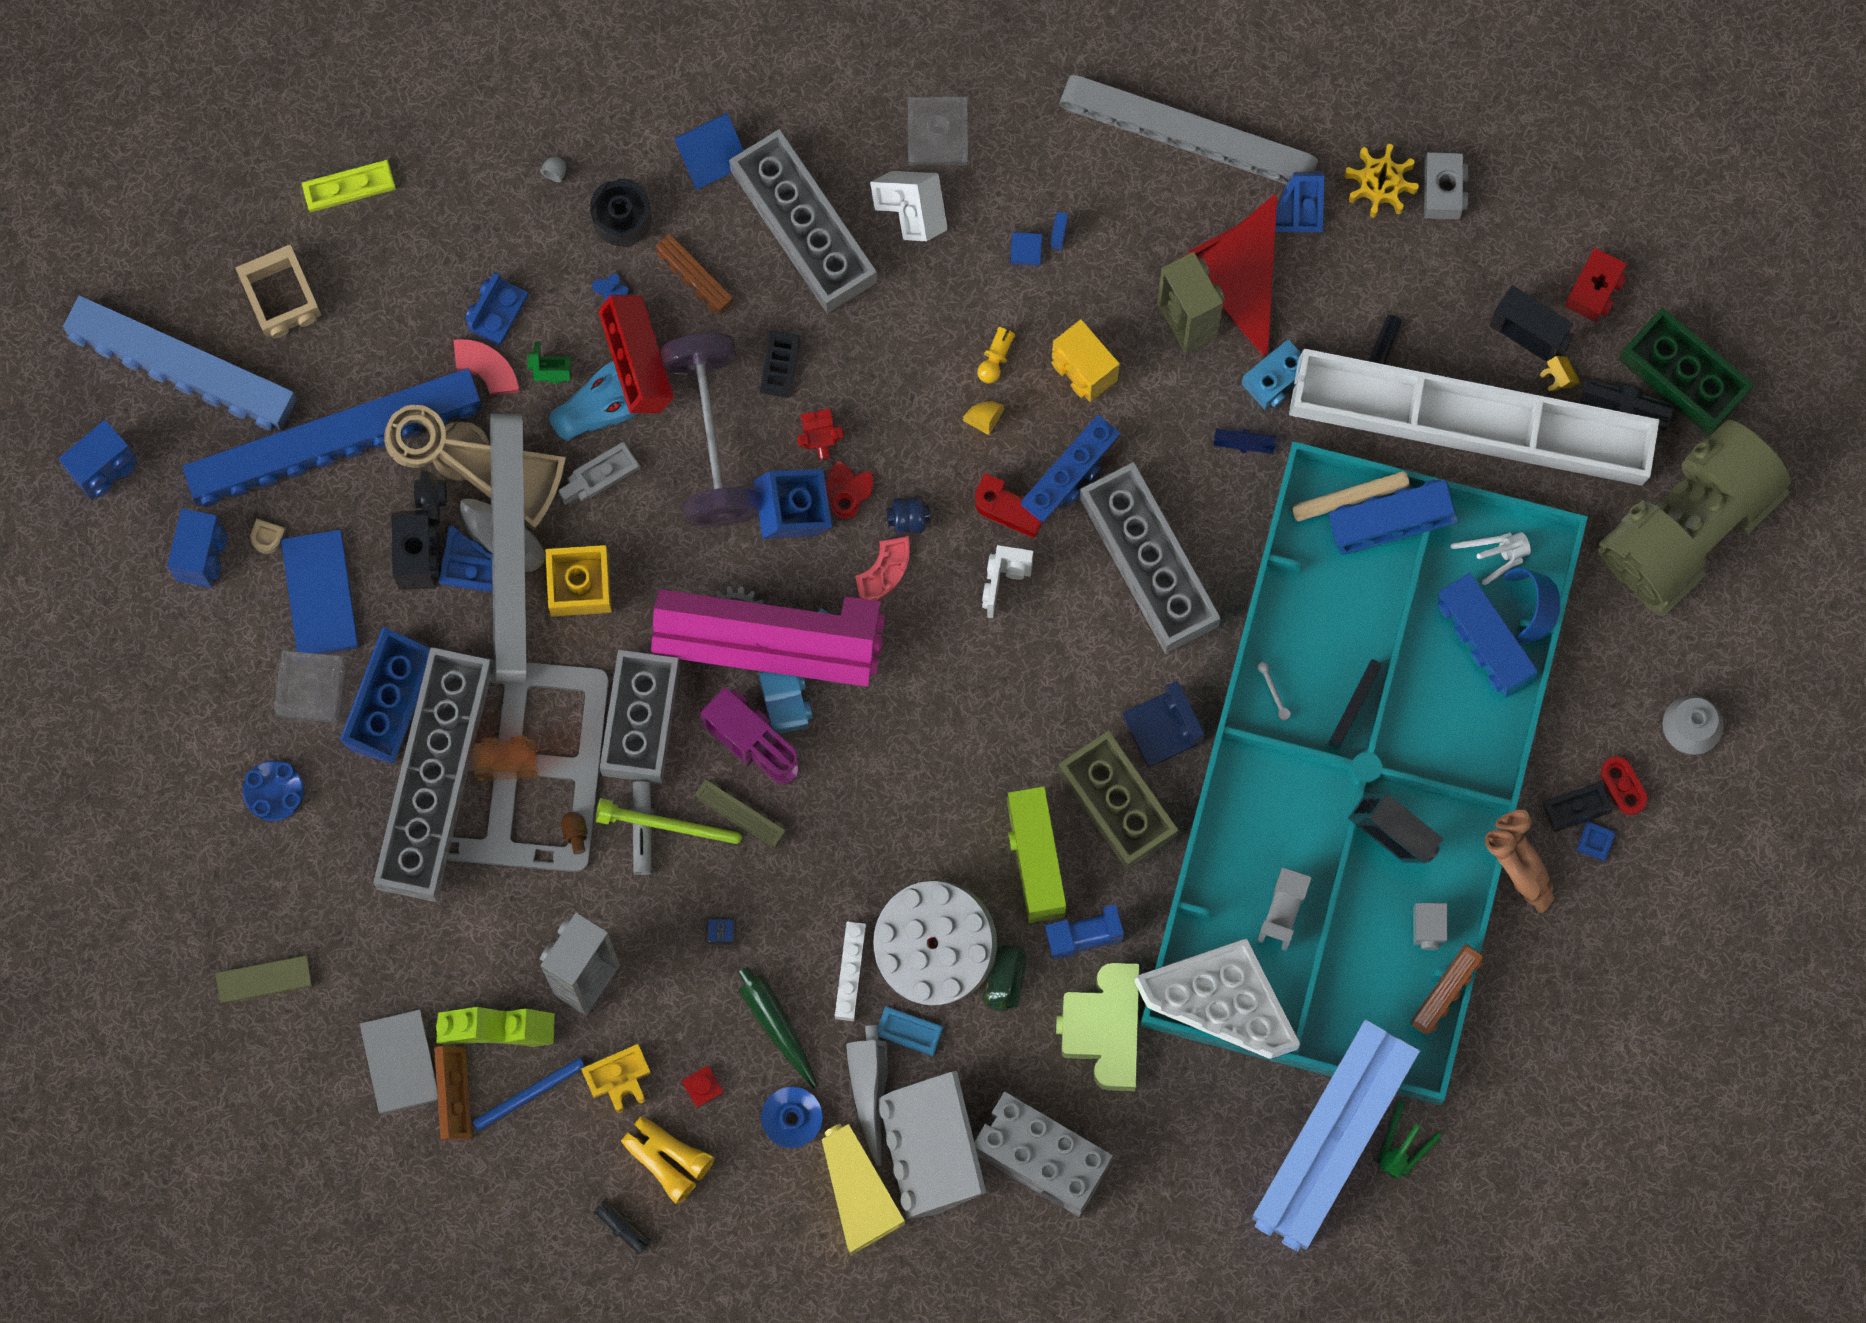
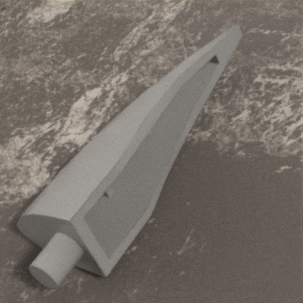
M871 1025L865 1026L866 1041L847 1043L846 1047L853 1096L859 1120L876 1166H881L882 1117L879 1113L878 1098L884 1096L888 1076L887 1042L878 1040V1026Z

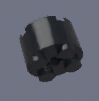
M629 179L608 181L600 185L594 192L590 202L591 217L594 229L602 240L614 246L631 247L645 237L651 227L652 213L647 194L638 183ZM626 210L625 214L616 215V212L622 213Z

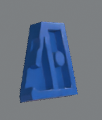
M1294 172L1277 201L1275 232H1323L1324 172Z
M449 526L439 584L493 593L492 554L484 550L475 541H471L461 534L455 527Z

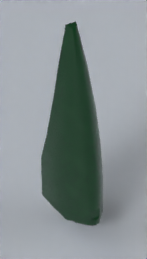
M748 966L743 968L738 974L745 985L738 992L765 1033L795 1070L813 1089L818 1087L801 1042L765 976L760 975L755 978Z

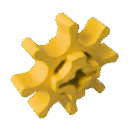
M1387 144L1385 156L1381 159L1372 158L1367 148L1363 147L1359 157L1365 162L1366 167L1362 170L1347 167L1344 176L1346 179H1355L1361 185L1360 189L1350 193L1349 202L1354 203L1361 197L1370 199L1373 204L1370 211V217L1372 218L1377 216L1378 206L1381 203H1390L1394 207L1396 214H1401L1404 205L1398 200L1397 195L1403 191L1415 195L1418 191V183H1409L1402 176L1404 172L1413 169L1414 160L1410 158L1404 164L1394 163L1390 158L1393 151L1392 144ZM1385 172V182L1382 185V189L1379 190L1378 180L1381 177V173Z

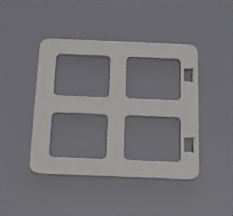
M489 659L493 666L490 683L502 684L504 686L498 746L495 750L474 749L469 771L489 772L494 775L487 837L482 840L453 837L451 843H459V853H449L447 861L581 872L589 863L609 685L608 676L601 669L526 662L525 682H494V660ZM531 687L574 690L585 693L579 754L576 757L527 754L521 751L527 693ZM520 776L566 779L575 782L572 812L580 813L586 822L588 834L587 839L584 840L586 850L584 853L574 854L571 843H568L565 847L514 843L511 841L517 780ZM536 851L554 852V862L534 860Z

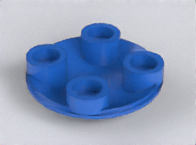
M266 761L255 766L245 776L243 784L244 802L251 813L266 821L286 819L295 813L302 803L304 796L303 781L299 773L289 763Z

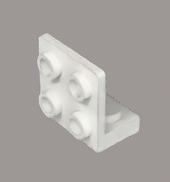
M997 545L996 554L989 555L987 579H991V584L985 583L982 599V608L987 609L988 618L994 617L1001 572L1006 573V577L1021 580L1024 579V576L1031 577L1033 551Z

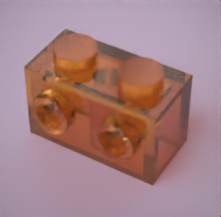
M515 736L511 738V741L499 742L498 738H483L480 740V743H473L474 774L477 781L539 778L538 748L535 740H529L527 736Z

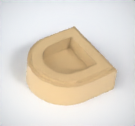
M256 518L250 535L251 543L260 553H272L281 545V539H283L286 529Z

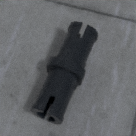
M605 1198L601 1203L604 1209L598 1206L593 1213L613 1230L612 1234L615 1237H621L639 1255L644 1250L640 1243L647 1247L652 1240L636 1227L630 1216L626 1217Z

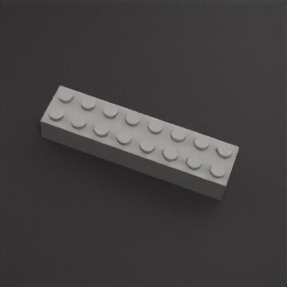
M430 647L373 883L377 890L433 902L438 900L492 676L493 666L489 659Z

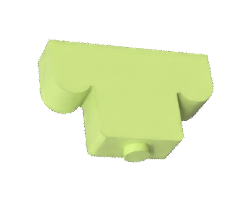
M1106 964L1099 970L1096 985L1100 993H1065L1063 1016H1057L1056 1034H1062V1056L1064 1058L1099 1059L1094 1068V1081L1100 1088L1105 1090L1135 1091L1138 988L1134 981L1139 975V964Z

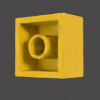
M1081 319L1053 341V361L1051 363L1061 376L1066 374L1073 382L1071 384L1073 391L1080 398L1085 396L1091 402L1118 381L1119 362Z
M606 545L545 549L548 608L551 617L612 613L609 554Z

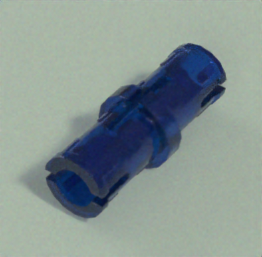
M1216 428L1214 447L1239 449L1240 453L1253 451L1274 455L1275 435L1250 433L1248 429H1243V432Z

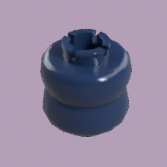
M919 496L908 499L895 498L892 501V508H887L888 527L894 526V531L897 535H904L909 532L918 534L924 532L925 523H931L929 504L923 505V500Z

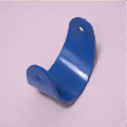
M1523 568L1510 570L1503 575L1505 581H1519L1531 577L1537 589V606L1534 617L1529 626L1515 636L1519 644L1532 643L1547 635L1557 623L1560 613V594L1557 585L1549 576Z

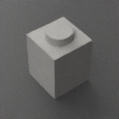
M1416 903L1413 908V945H1421L1422 950H1439L1440 946H1444L1447 941V903Z

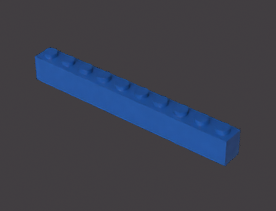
M469 368L182 465L192 498L197 506H213L220 502V498L229 495L232 497L242 496L249 492V488L258 485L260 487L274 485L277 483L278 478L287 475L290 478L303 475L306 469L316 465L318 468L327 467L335 462L334 459L343 456L347 458L359 456L363 453V449L372 446L375 448L385 447L384 433L389 419L397 410L408 405H424L430 408V410H433L440 416L444 426L449 423V420L457 417L461 419L473 417L478 413L477 410L483 408ZM409 423L402 428L401 436L403 438L415 437L420 434V430L426 427L420 423Z

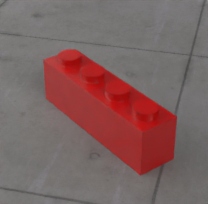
M610 295L600 307L598 313L629 413L661 414L674 399L673 388L665 371V363L661 358L657 337L653 332L649 320V312L645 307L642 295Z

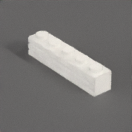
M846 923L835 1019L855 1020V1007L866 924Z

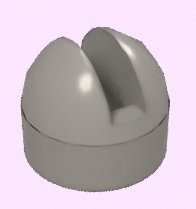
M551 157L544 162L540 172L555 182H561L566 173V164L559 157Z

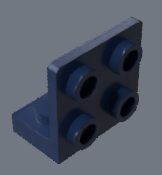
M1178 681L1167 685L1164 694L1123 713V719L1148 767L1159 764L1204 741L1205 734Z

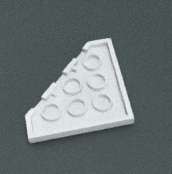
M1247 938L1138 975L1134 981L1147 1008L1266 1058L1278 1057L1295 1051L1300 1046V1042Z

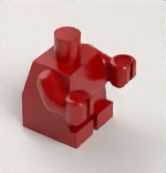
M830 408L800 414L804 434L797 435L798 446L810 450L817 449L819 460L831 458L828 446H833L839 439L845 437L843 426L834 428Z

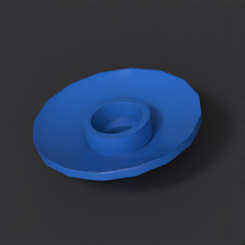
M791 1086L781 1088L769 1096L763 1105L761 1121L763 1130L771 1141L778 1146L791 1149L803 1147L814 1140L821 1129L823 1116L821 1105L813 1094L806 1089ZM791 1113L798 1116V1121L795 1124H789L786 1121L787 1116Z

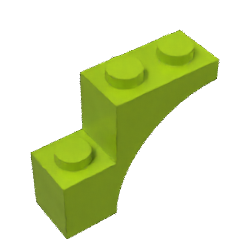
M483 1007L438 1013L436 1025V1043L443 1045L499 1043L530 1047L550 1045L554 1041L555 1013L532 1009L500 1011Z

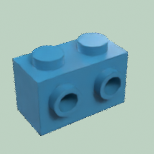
M1289 339L1242 378L1244 388L1264 410L1268 409L1271 405L1274 408L1281 405L1288 397L1286 393L1296 386L1294 382L1301 353Z

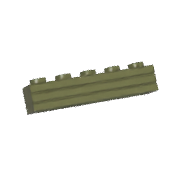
M704 780L695 794V799L772 848H777L786 834L781 823L777 821L773 823L768 820V816L760 810L758 812L751 809L752 805L744 800L742 802L735 799V794L728 790L724 792L720 789V785L713 780L710 782Z

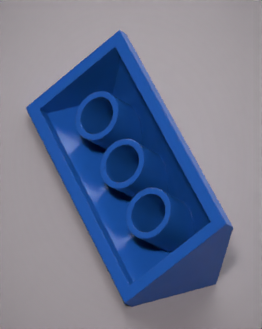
M382 627L340 737V741L352 752L394 764L418 701L430 648L386 627Z

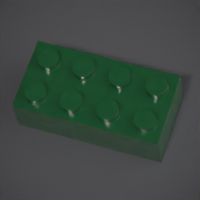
M1663 307L1623 349L1619 358L1622 364L1667 402L1675 404L1674 407L1708 436L1726 421L1749 395L1754 386V383Z

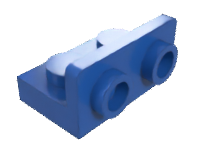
M494 272L491 279L487 278L480 289L481 297L477 304L473 303L470 306L465 319L467 320L470 332L501 346L529 294L502 280L501 275Z

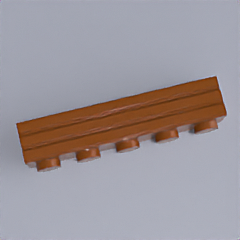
M670 234L656 245V255L661 261L666 260L670 264V270L674 274L679 273L683 277L681 279L687 287L691 286L695 290L694 294L700 300L704 299L708 303L707 307L711 312H717L721 315L733 304V298Z
M1464 944L1410 1020L1412 1026L1427 1036L1430 1032L1433 1033L1439 1025L1437 1021L1441 1016H1446L1450 1009L1448 1006L1452 1000L1455 1002L1460 996L1461 992L1459 990L1463 985L1466 986L1470 982L1474 969L1478 970L1482 965V953L1469 944Z

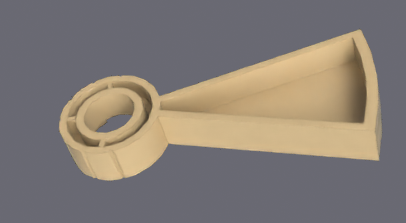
M408 405L397 410L391 416L385 429L384 442L387 452L398 464L419 468L432 463L439 457L491 498V454L489 445L446 439V429L442 419L436 412L424 405ZM415 422L425 426L430 437L428 444L420 449H412L406 446L401 439V430L405 425ZM523 451L524 525L532 531L535 530L546 514L557 492L566 457Z

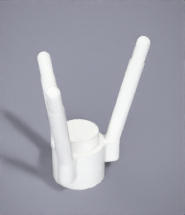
M1523 532L1514 535L1507 533L1496 537L1451 544L1452 549L1499 543L1498 547L1485 550L1476 555L1478 559L1501 553L1505 560L1510 559L1508 563L1483 579V585H1487L1512 567L1522 564V557L1529 555L1531 552L1529 541Z

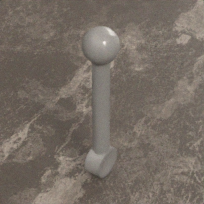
M1260 662L1257 668L1260 673H1263L1279 709L1278 718L1281 721H1287L1290 718V711L1284 708L1269 674V664L1267 662Z

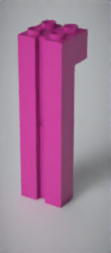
M659 589L653 614L654 628L651 654L868 687L870 676L877 674L879 657L874 656L881 655L883 638H881V634H878V632L883 633L885 615L880 614L881 601L846 596L844 597L840 616Z

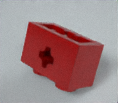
M1594 247L1564 307L1597 323L1601 314L1607 316L1614 303V300L1610 299L1613 290H1621L1628 276L1623 273L1627 263ZM1597 282L1603 284L1599 291L1594 289Z

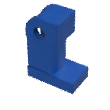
M1116 904L1104 907L1103 914L1072 923L1064 920L1045 925V933L1053 959H1062L1086 950L1122 943L1124 935Z

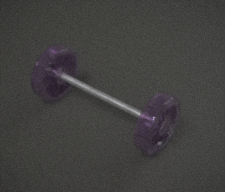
M698 333L673 339L664 344L660 349L662 366L665 367V371L672 374H697L714 483L713 490L695 494L685 500L683 503L685 521L691 526L701 528L728 526L748 521L756 517L761 510L758 492L746 487L723 488L706 372L722 369L736 360L735 340L730 335L723 333Z

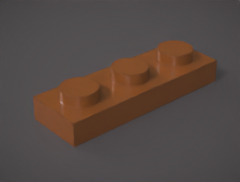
M435 1047L441 1140L450 1141L471 1140L472 1129L466 1047Z

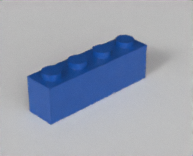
M1439 479L1427 481L1422 487L1415 489H1399L1394 492V495L1387 497H1370L1365 500V503L1359 505H1342L1336 508V511L1328 513L1336 546L1342 556L1459 523L1451 489L1446 480L1441 481Z
M1470 572L1439 591V602L1437 603L1439 611L1444 618H1451L1456 626L1454 627L1455 634L1462 643L1467 642L1473 650L1471 656L1479 668L1484 666L1490 675L1488 681L1495 692L1501 691L1504 697L1507 698L1536 680L1538 670Z

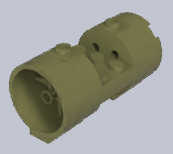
M1726 420L1707 439L1694 447L1693 451L1682 463V470L1686 479L1677 483L1673 487L1672 492L1663 501L1653 505L1642 500L1634 505L1621 520L1622 522L1598 544L1600 546L1597 550L1598 554L1611 574L1621 584L1625 583L1632 591L1636 592L1635 597L1648 610L1665 616L1706 576L1703 572L1706 568L1704 556L1733 528L1749 534L1790 494L1787 488L1791 484V478L1780 458L1758 435L1736 421Z

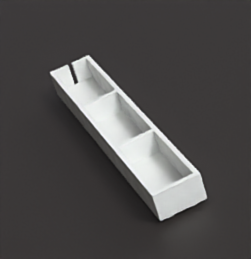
M1304 349L1298 360L1294 382L1296 386L1293 389L1289 411L1290 416L1641 486L1644 485L1651 475L1659 419Z

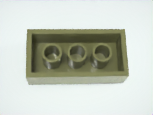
M1194 251L1161 268L1157 306L1185 355L1217 339L1220 319L1222 318V301L1225 300L1218 284L1213 285L1208 277L1210 271L1207 264L1202 258L1198 260Z
M1109 730L1058 764V774L1126 871L1177 838V827Z

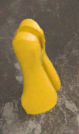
M640 1116L634 1125L641 1130L640 1132L645 1137H649L648 1141L643 1145L641 1143L642 1140L633 1137L627 1132L621 1142L636 1159L652 1172L670 1199L678 1205L686 1199L696 1187V1184L668 1163L660 1155V1152H664L698 1181L709 1171L715 1158L702 1150L690 1147L679 1141L654 1122Z

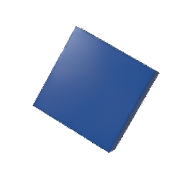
M1058 212L1055 216L1051 236L1052 249L1062 250L1068 222L1067 213Z
M1012 232L1010 264L1040 266L1042 234Z
M1587 821L1576 851L1605 862L1616 832Z

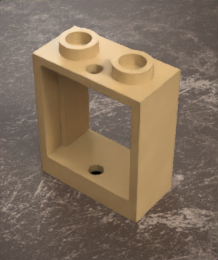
M291 244L235 267L266 339L271 336L274 339L280 338L289 332L288 329L297 325L301 327L311 325L317 320L316 317L321 316ZM292 266L308 303L266 321L251 283Z

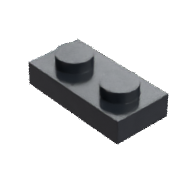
M1601 782L1543 801L1544 810L1554 832L1612 813L1611 804Z

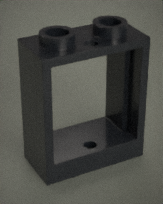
M1513 285L1497 306L1490 327L1545 362L1555 356H1563L1574 336L1570 334L1573 326L1572 322Z
M1364 794L1348 817L1351 822L1403 863H1427L1432 861L1440 850L1438 845L1443 840L1440 835L1388 794Z

